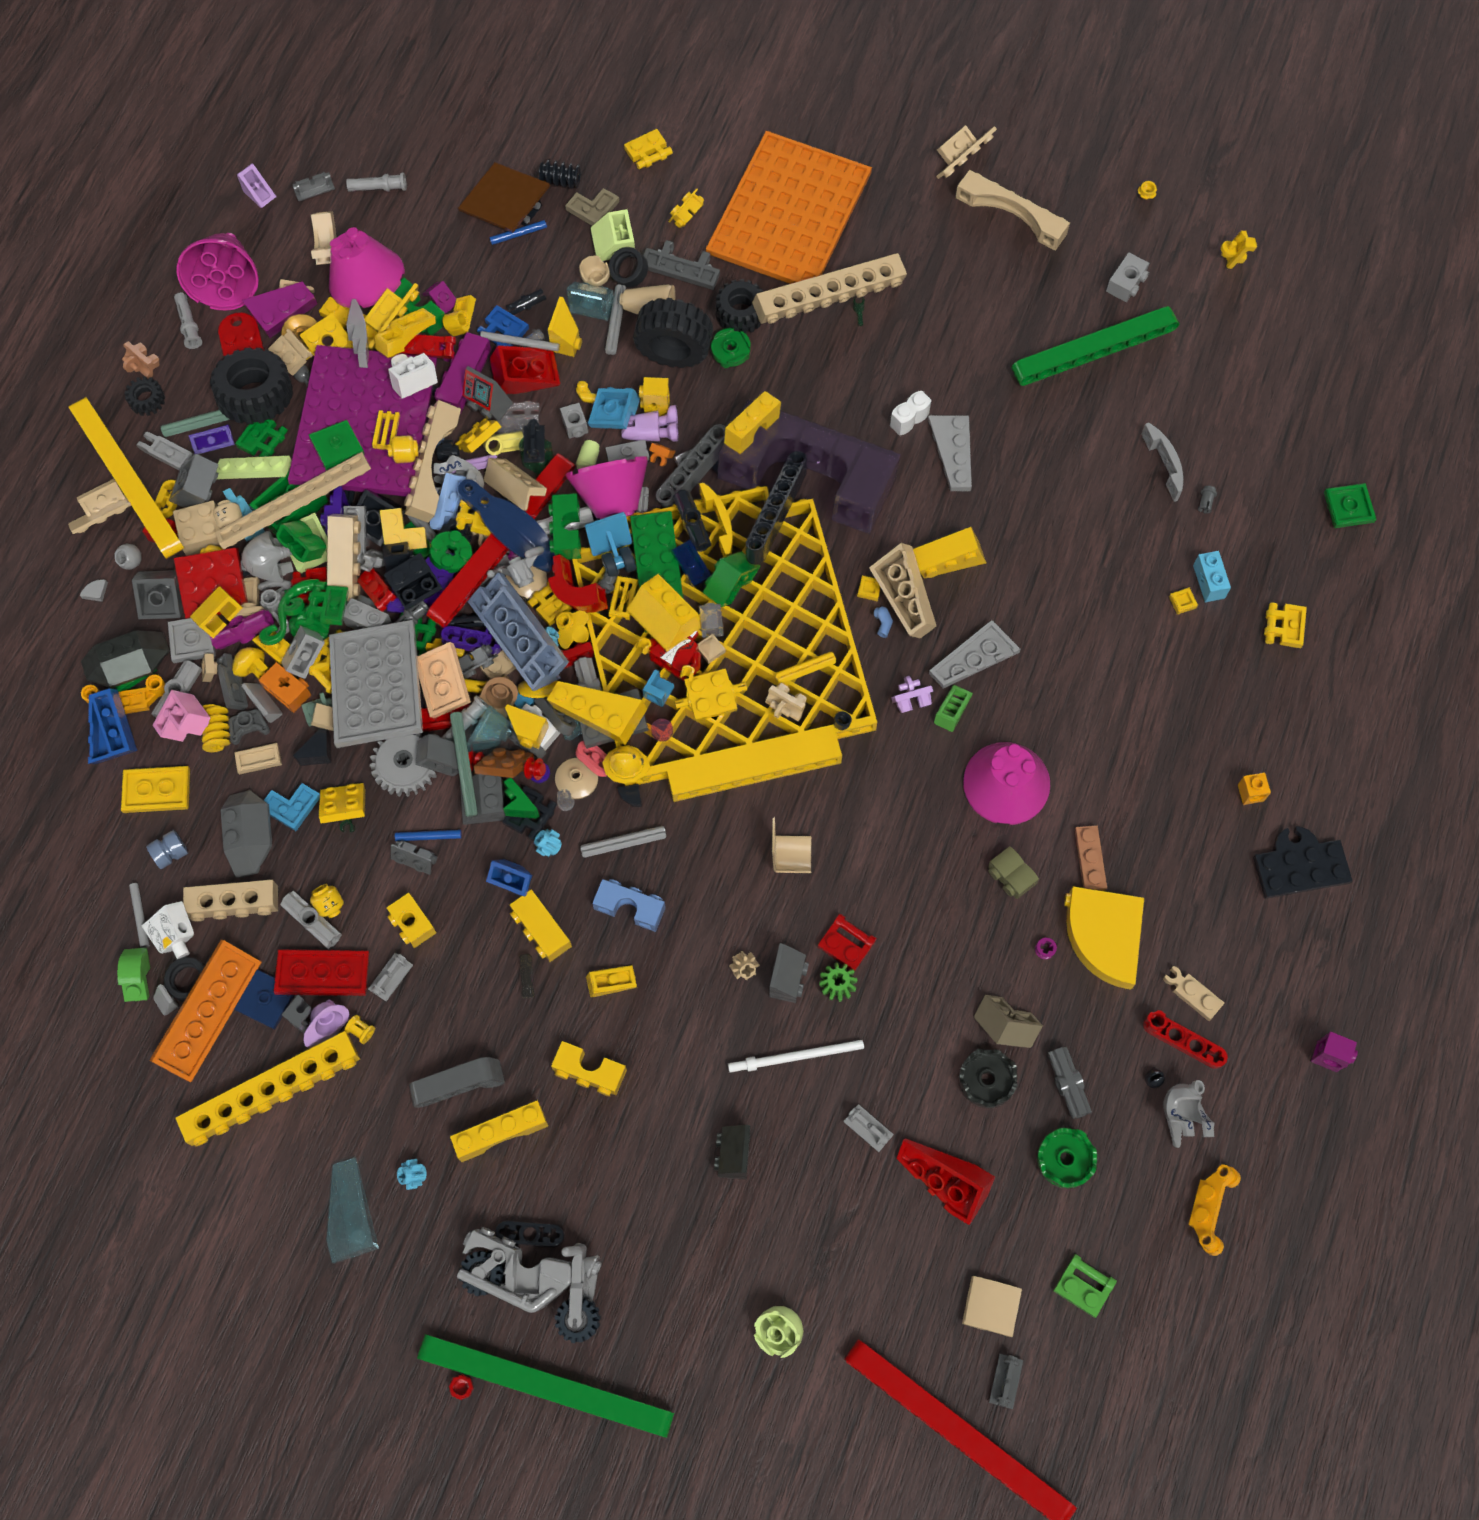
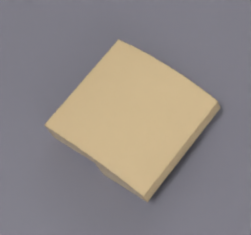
M972 1276L962 1324L1013 1337L1022 1289Z

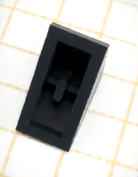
M319 728L293 755L300 766L331 763V735L328 729Z

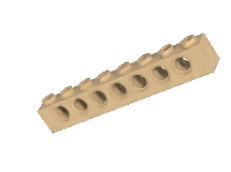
M897 253L758 293L752 304L760 323L768 322L771 324L783 317L792 318L800 312L809 313L817 307L826 308L834 302H846L851 297L857 296V298H860L868 292L874 291L877 293L885 289V287H897L902 284L907 273ZM774 303L780 305L781 308L776 307Z

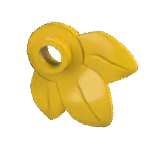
M579 610L574 613L566 611L557 616L556 624L559 629V638L557 640L565 650L570 647L573 641L577 643L587 642L589 631L585 624L588 623L591 617L585 611Z

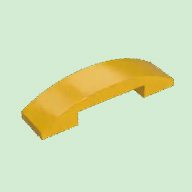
M700 483V496L706 511L715 510L724 535L719 537V547L723 558L732 554L730 518L718 495L705 483Z

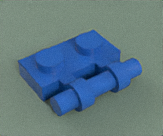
M496 305L485 318V322L489 326L487 328L480 326L477 333L481 334V331L491 333L499 331L503 335L523 337L528 331L529 325ZM492 341L496 346H513L508 343Z

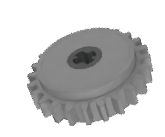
M421 733L385 739L384 743L378 741L380 748H373L376 755L370 756L371 760L375 762L370 764L373 770L371 773L376 778V783L378 785L381 784L382 790L388 788V792L391 795L396 791L399 797L402 792H405L406 796L409 797L410 791L417 795V789L426 790L424 785L426 783L431 785L430 778L437 777L433 770L415 765L417 743L425 737H422Z

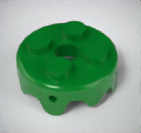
M1060 1128L1046 1136L1040 1144L1037 1154L1038 1167L1045 1179L1059 1188H1076L1083 1185L1094 1175L1097 1169V1150L1089 1141L1087 1134L1082 1130ZM1062 1153H1069L1072 1156L1073 1162L1071 1165H1064L1061 1162L1060 1156Z

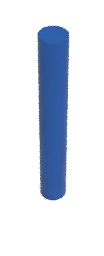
M545 220L517 228L514 233L508 231L489 237L490 242L494 245L547 228Z
M461 830L395 833V841L462 838Z

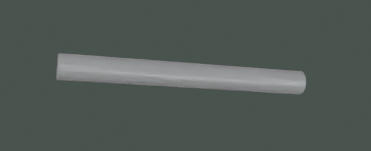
M481 331L480 334L481 337L487 338L490 341L557 352L560 347L559 343L485 331Z

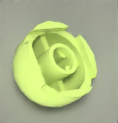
M773 1306L760 1315L754 1327L756 1326L755 1340L759 1347L768 1355L773 1356L776 1354L781 1355L780 1358H785L791 1355L802 1341L804 1332L802 1321L797 1313L785 1306Z

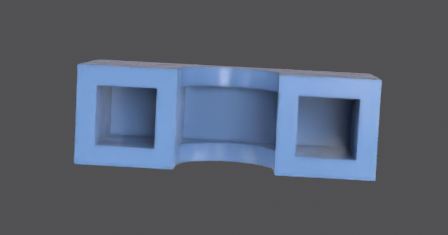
M602 879L592 903L594 910L615 917L620 906L631 904L637 909L634 917L635 925L656 932L665 910V902L662 901L661 897L650 894V896L644 895L641 890L635 887H629V889L622 887L621 883L609 879V881Z

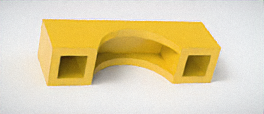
M537 1100L452 1135L450 1138L458 1159L464 1162L483 1154L498 1143L514 1137L529 1135L548 1127L541 1105Z

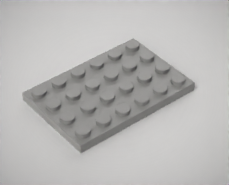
M409 620L329 635L333 728L336 748L423 733L414 621Z

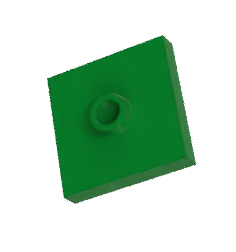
M347 420L309 434V438L326 470L341 464L361 452L364 454Z
M1366 483L1325 489L1324 495L1334 528L1375 523L1377 520Z

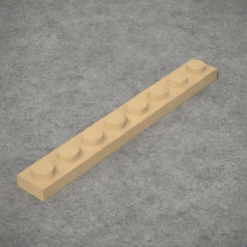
M361 452L216 531L215 534L223 550L233 546L238 541L253 535L258 530L273 524L280 518L290 515L293 511L308 505L311 501L328 494L333 489L345 485L353 478L363 475L371 469L366 457Z

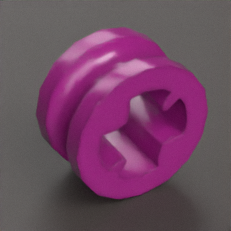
M1042 938L1035 946V952L1041 959H1050L1057 951L1056 943L1050 938ZM1045 943L1049 944L1050 946L1048 948L1052 949V951H1048L1047 954L1043 953L1042 951L1044 949L1040 948V946H1044Z

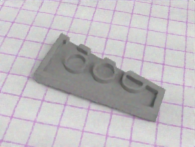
M928 416V422L933 431L932 435L938 447V454L944 466L943 470L950 491H971L969 416Z
M991 620L929 670V675L942 688H946L1020 653L1021 649Z

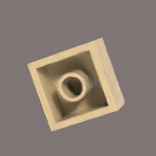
M214 500L173 511L178 537L185 548L183 551L186 556L200 554L201 549L206 548L209 544L221 547L215 534L220 528L217 526L213 515V510L217 507Z

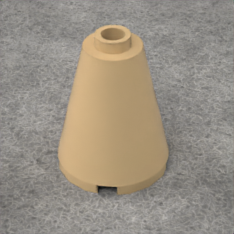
M667 284L625 289L624 293L620 294V305L623 306L624 310L638 315L641 307L651 300L655 301L658 298H672L675 300L674 285Z

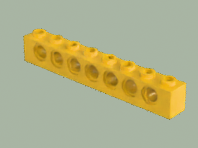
M344 1031L183 1113L175 1119L185 1142L191 1146H200L206 1143L209 1137L215 1134L221 1135L229 1131L230 1126L236 1123L243 1124L251 1119L250 1116L258 1112L264 1113L270 1110L273 1104L279 1101L285 1102L290 1100L294 1093L300 1090L304 1092L314 1087V1083L334 1077L335 1072L341 1069L347 1070L356 1065V1061L360 1060V1057L350 1036ZM332 1053H338L337 1060L333 1063H328L329 1056ZM311 1064H317L316 1071L308 1074V1067ZM295 1074V1081L287 1085L286 1080L288 1076ZM274 1085V1092L271 1095H265L266 1088ZM253 1096L252 1104L244 1106L245 1099ZM227 1107H231V1114L228 1117H223V1111ZM210 1118L209 1126L202 1129L203 1120Z

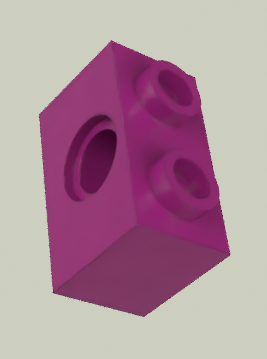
M1330 1031L1317 1041L1311 1062L1338 1072L1349 1064H1353L1358 1054V1051L1355 1050L1357 1042Z

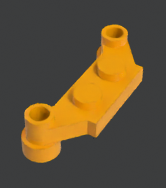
M159 675L149 676L146 679L145 688L119 692L125 714L150 710L149 706L159 696H163L165 693V682ZM87 685L82 689L81 696L89 703V695L100 691L94 685Z
M1220 1165L1217 1171L1206 1180H1200L1189 1225L1195 1229L1204 1251L1212 1256L1219 1255L1224 1248L1222 1240L1214 1234L1225 1187H1236L1241 1179L1239 1172L1227 1165Z

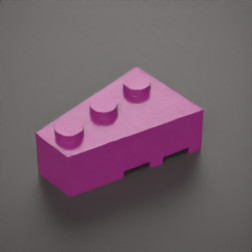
M303 281L242 300L247 310L269 338H272L282 330L287 319L294 315L305 314L318 305L315 297Z

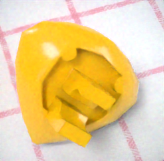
M254 647L240 649L232 663L233 674L238 677H246L253 673L260 679L265 674L264 671L268 669L264 664V651Z

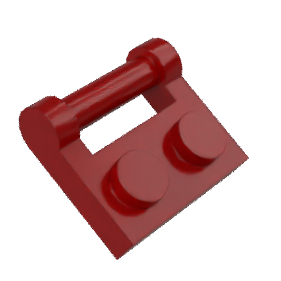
M839 914L818 944V948L841 964H847V968L853 969L855 972L875 944L877 938L873 935H867L846 921V917ZM840 927L865 943L863 948H860L837 932Z

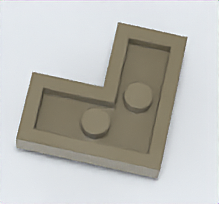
M603 188L593 201L576 192L565 207L566 211L593 226L608 212H611L620 201L618 196Z

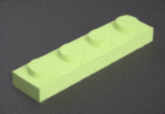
M289 456L219 459L216 471L219 473L217 479L286 477L292 460Z

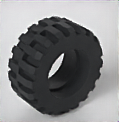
M672 298L651 300L643 305L638 313L633 341L643 356H647L649 360L656 361L660 365H668L672 368L693 367L696 364H700L708 355L713 333V324L709 316L701 308L694 307V304L690 302L685 303L683 302L684 300H673Z
M244 348L245 350L233 351V354L224 356V360H220L211 373L210 385L220 412L230 420H235V422L241 424L243 422H246V424H254V422L259 424L265 423V420H272L276 417L275 415L283 413L284 407L287 408L291 402L293 387L287 366L281 357L267 349L263 351L262 348ZM250 383H263L262 385L253 389H241L243 386Z

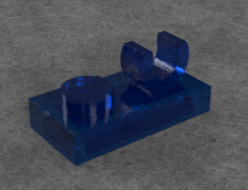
M691 540L671 551L692 587L702 583L711 576Z

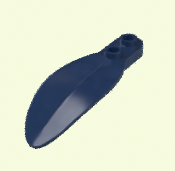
M466 479L459 484L458 495L460 499L480 514L488 530L505 547L518 557L520 556L521 559L526 558L524 555L525 551L542 546L545 551L537 556L532 566L545 572L552 571V566L554 565L553 556L555 554L551 553L550 540L536 520L518 506L504 499L493 497L473 480ZM466 487H471L472 490H471V491H467L465 488H466ZM486 500L488 504H482L481 501Z

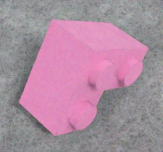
M171 690L153 723V727L160 737L183 742L188 733L201 736L209 724L210 716L194 695Z

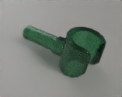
M863 297L862 303H856L855 298L853 299V310L857 312L859 326H863L862 311L865 308V299Z
M346 819L340 824V830L343 833L347 824L351 826V833L355 831L352 819Z

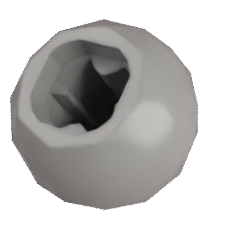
M123 544L115 552V561L123 569H134L139 566L142 560L140 550L132 544Z

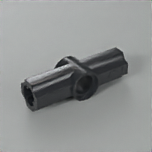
M690 490L678 491L673 496V500L683 522V528L688 534L694 552L705 551L711 546V541L702 522L701 513L697 510ZM690 519L696 520L695 522H692V523H691V522H688V520H690Z

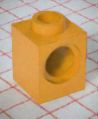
M1265 773L1244 776L1238 783L1243 805L1264 802L1271 793Z

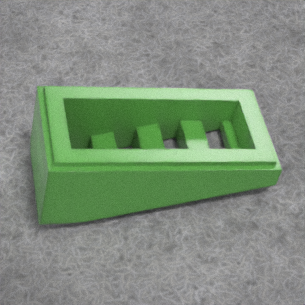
M953 685L936 714L934 724L953 732L973 693ZM953 695H956V696H958V697L964 699V701L953 697Z

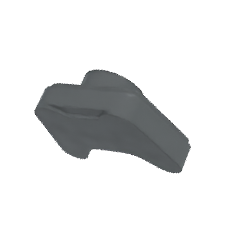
M257 709L242 711L238 715L232 716L228 721L230 741L234 745L239 744L242 736L253 731H259L264 735L270 733L264 717Z

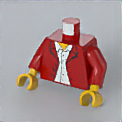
M697 631L668 652L654 638H640L636 648H644L642 651L644 655L650 650V660L682 681L688 676V681L691 682L693 676L701 668V654L698 644L694 642L699 635Z

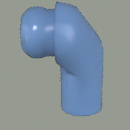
M881 606L875 608L873 614L881 622L877 634L880 637L886 638L893 620L888 609Z

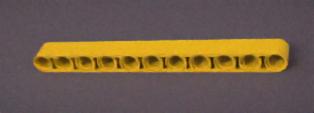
M87 397L68 406L164 557L167 559L185 549Z

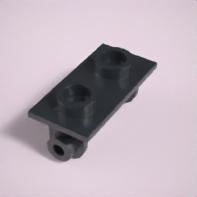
M530 419L527 426H524V463L545 462V425H539L536 419Z

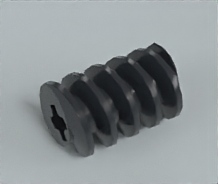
M547 159L546 164L543 161L541 162L539 180L546 181L550 185L554 183L555 186H559L561 183V186L564 188L567 185L570 189H573L575 186L576 189L579 187L581 178L579 164L576 166V169H573L572 163L566 168L565 162H562L559 167L557 160L554 161L553 165H551L550 159Z

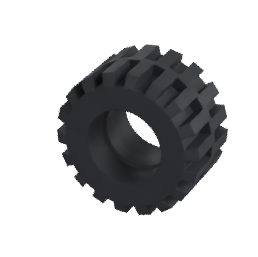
M740 279L737 282L732 280L731 284L727 282L724 284V288H720L719 294L716 296V315L722 328H733L734 331H742L746 334L747 331L752 333L754 328L758 329L761 326L752 304L756 294L763 292L762 289H759V285L756 283L753 285L750 280L744 282V279ZM737 304H745L748 305L749 308L745 310H737L734 309L733 306Z

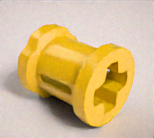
M355 1015L349 1020L344 1031L352 1033L360 1039V1043L365 1044L374 1034L375 1027L372 1025L368 1026L360 1020V1016Z

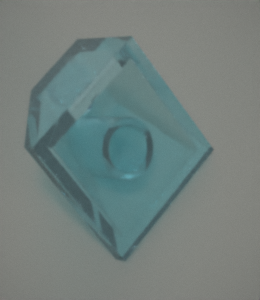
M489 705L467 742L468 752H477L499 746L502 740L506 742L512 732L509 729L511 722Z

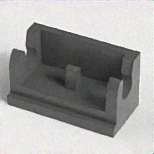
M297 995L283 1012L282 1016L302 1033H305L311 1023L307 1022L306 1018L310 1015L313 1008L302 997Z

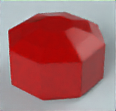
M463 1374L454 1377L449 1385L451 1396L459 1400L470 1397L474 1390L472 1379Z

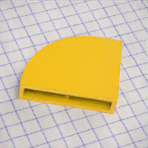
M1072 887L1071 891L1065 895L1064 906L1068 907L1067 932L1074 952L1083 965L1101 980L1117 987L1132 989L1136 984L1144 898Z

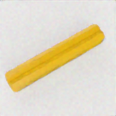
M828 652L776 672V681L778 684L786 683L835 664L836 657L833 652Z

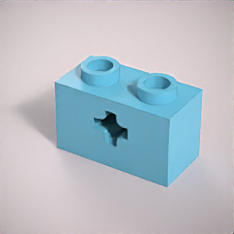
M1219 551L1199 554L1193 567L1204 601L1210 602L1225 599L1231 586Z

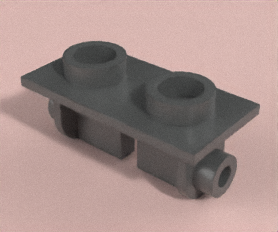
M329 172L312 176L313 179L311 180L306 178L295 181V184H292L298 201L334 190L335 187Z
M483 644L471 652L474 657L473 661L469 654L459 659L465 679L476 674V668L482 666L485 669L494 664L492 659L498 657V654L492 656L491 652L493 650L489 644Z
M404 840L396 841L395 845L391 844L392 860L412 867L419 872L431 874V865H434L438 858L435 856V853L422 848L417 853H414L417 846Z
M999 1354L989 1403L1013 1409L1023 1360L1011 1355Z

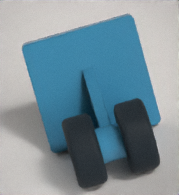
M624 512L585 525L592 555L603 554L601 559L608 576L617 577V569L625 568L627 573L636 570L635 560L628 546L619 549L620 556L617 552V548L632 543Z

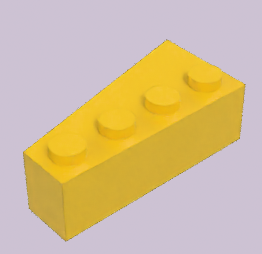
M560 681L557 682L547 698L554 709L623 745L627 744L647 711L646 705L640 699Z

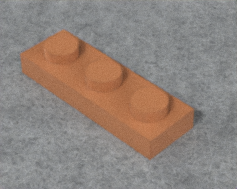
M1098 825L1076 827L1074 831L1083 888L1106 891L1107 883Z

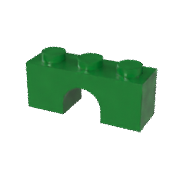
M405 277L400 280L401 284L394 292L402 300L413 286ZM418 295L414 302L410 300L406 305L408 309L403 316L424 308L435 316L436 323L420 333L433 336L444 327L443 317L445 313L432 301L421 307L415 306L421 300Z
M577 493L552 495V503L549 504V514L553 516V522H549L550 534H553V540H550V551L555 556L560 554L566 559H581L579 531L565 529L570 523L580 522V504Z

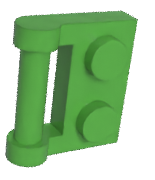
M1075 1254L1053 1292L1096 1318L1117 1280L1111 1276L1109 1278L1083 1262L1081 1257ZM1077 1268L1103 1285L1102 1291H1098L1073 1274L1074 1270Z

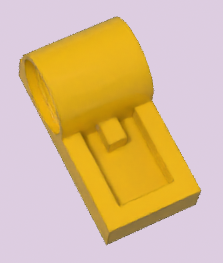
M472 295L457 298L454 311L445 314L443 317V325L452 336L465 334L469 331L476 298Z

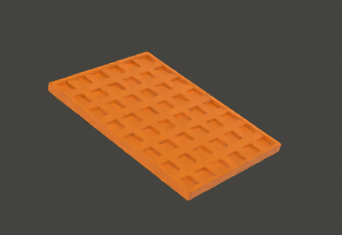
M766 131L706 247V252L710 253L711 256L789 284L822 275L871 175L872 167Z

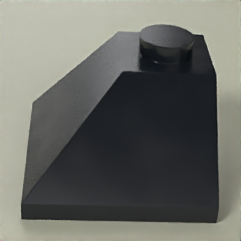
M365 489L356 505L366 506V538L381 547L384 545L380 510L402 508L403 518L406 515L404 507L389 498Z

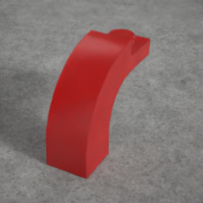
M560 554L553 556L554 565L552 570L555 576L548 578L551 590L559 600L577 611H585L586 613L608 609L604 588L597 583L584 587H575L572 580L570 561Z

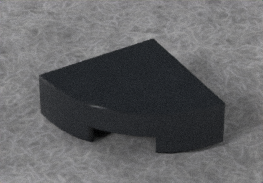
M639 784L617 787L621 799L633 807H642Z

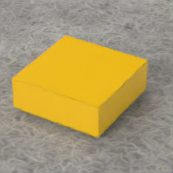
M862 575L857 597L878 601L881 587L877 580Z
M1190 587L1169 595L1177 615L1196 609L1198 606Z

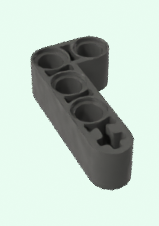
M483 1057L414 1081L409 1084L414 1108H420L479 1087H497L504 1084L505 1080L500 1060Z

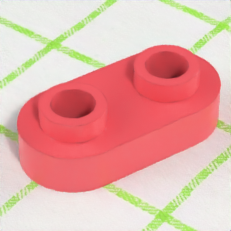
M581 741L576 749L577 758L594 774L606 777L602 762L607 754L598 746L587 749L584 741Z

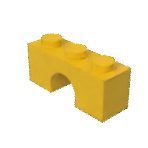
M764 391L725 428L724 444L741 454L753 443L754 435L760 426L767 430L779 418L781 401Z
M564 1041L561 1042L551 1065L556 1076L565 1080L568 1077L577 1080L576 1084L585 1088H589V1085L598 1088L597 1092L605 1096H610V1094L617 1095L627 1071L625 1065L604 1058L597 1070L587 1071L581 1066L585 1055L584 1050Z

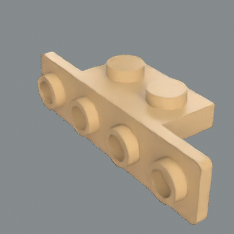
M966 125L937 149L948 166L936 177L938 179L942 176L947 178L955 171L953 168L955 165L961 166L968 160L966 156L969 153L971 155L975 154L981 149L979 145L982 142L986 144L994 137L992 133L997 130L994 126L978 140Z
M112 479L76 497L86 515L70 522L68 525L72 534L82 533L89 526L95 523H102L113 514L124 512L131 504L122 493L115 479Z

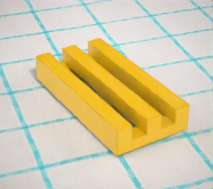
M379 410L372 442L374 449L388 450L386 440L390 420L394 421L389 444H391L392 438L397 435L400 420L399 412L392 414L391 411L383 413L382 410ZM385 419L381 444H378L382 422Z
M617 576L609 617L617 616L619 619L623 617L626 620H630L631 615L627 610L626 612H623L629 584H632L627 609L636 595L638 579ZM621 582H625L619 610L616 611Z

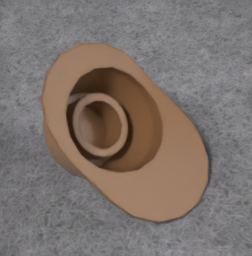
M508 676L490 679L479 696L490 707L488 711L481 715L486 721L494 723L506 719L508 716L505 709L506 705L513 706L517 699V686Z

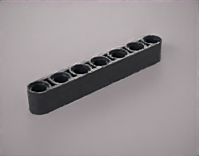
M794 451L790 453L746 541V558L750 564L758 565L765 561L807 474V456L804 452Z

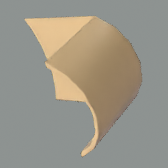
M775 817L773 818L772 837L774 871L776 873H811V836H776Z

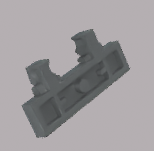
M666 240L662 250L658 249L656 251L646 248L644 256L648 262V271L714 290L720 276V270L713 268L709 264L711 260L710 253L703 251L699 261L693 262L672 255L674 242Z

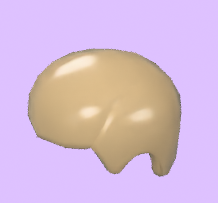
M588 256L579 265L582 280L591 287L602 286L610 277L607 262L604 263L599 256Z

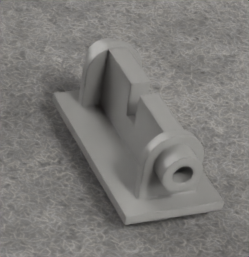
M394 953L368 990L384 1001H387L413 964L408 962L401 954Z
M859 1104L852 1109L849 1116L844 1120L846 1125L878 1152L894 1135Z

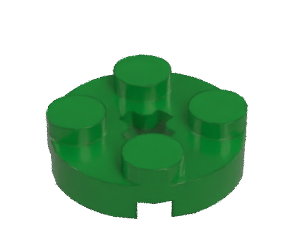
M726 328L714 336V340L711 343V353L713 358L722 367L738 366L750 357L751 343L749 337L744 332L734 331L733 328ZM727 345H731L732 347H733V346H736V347L734 348V350H728V346H727Z
M459 531L442 532L436 535L430 544L429 557L436 568L448 570L449 573L460 572L472 556L470 543ZM447 549H453L455 551L454 556L450 553L446 554Z

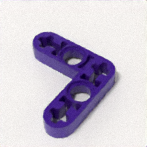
M447 626L441 632V642L443 645L451 642L454 643L455 648L471 652L483 644L490 645L493 637L487 628L485 632ZM450 634L454 635L452 639H448ZM474 637L477 639V642L469 644L466 642V639ZM497 641L494 647H491L493 650L491 654H499L502 650Z

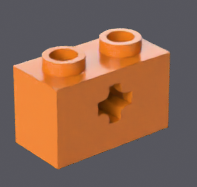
M277 662L259 679L262 687L293 713L311 696L307 682L302 678L296 679L292 673L287 672L284 666L282 667Z

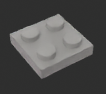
M191 618L168 622L171 660L173 663L202 659L204 654L216 656L215 647L212 645L210 635L201 629Z

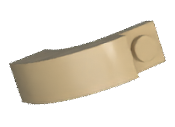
M333 211L311 214L315 245L314 249L311 250L312 259L316 260V265L329 264L331 254L330 242L332 239L337 238Z

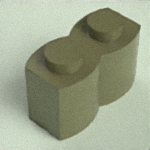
M1010 846L989 862L988 871L995 880L999 879L1004 884L1003 889L1010 897L1020 898L1039 881L1035 872L1024 863L1019 854Z

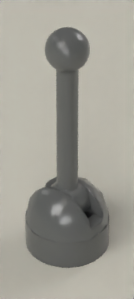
M303 365L293 376L298 382H305L308 387L310 371L306 365Z

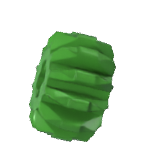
M836 962L834 963V970L828 965L826 966L827 973L821 972L820 977L823 980L819 982V986L825 987L822 990L823 995L830 992L829 1000H833L836 995L838 996V1001L841 1002L842 995L849 999L851 997L850 992L856 991V987L853 984L857 983L858 980L852 977L854 974L853 969L846 972L847 964H844L842 969H840L839 964ZM837 978L842 980V984L840 983L839 986L835 985Z

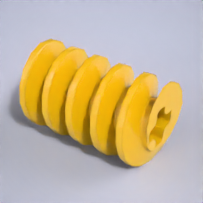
M204 705L202 707L210 716V720L202 733V749L211 753L222 751L225 746L230 745V741L225 739L230 736V733L225 731L229 729V725L225 723L229 721V717L225 715L229 710L219 705Z

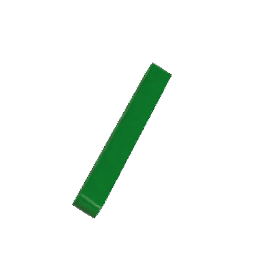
M1170 306L1163 307L1020 359L1012 365L1011 369L1019 384L1025 386L1168 334L1177 329L1180 323Z

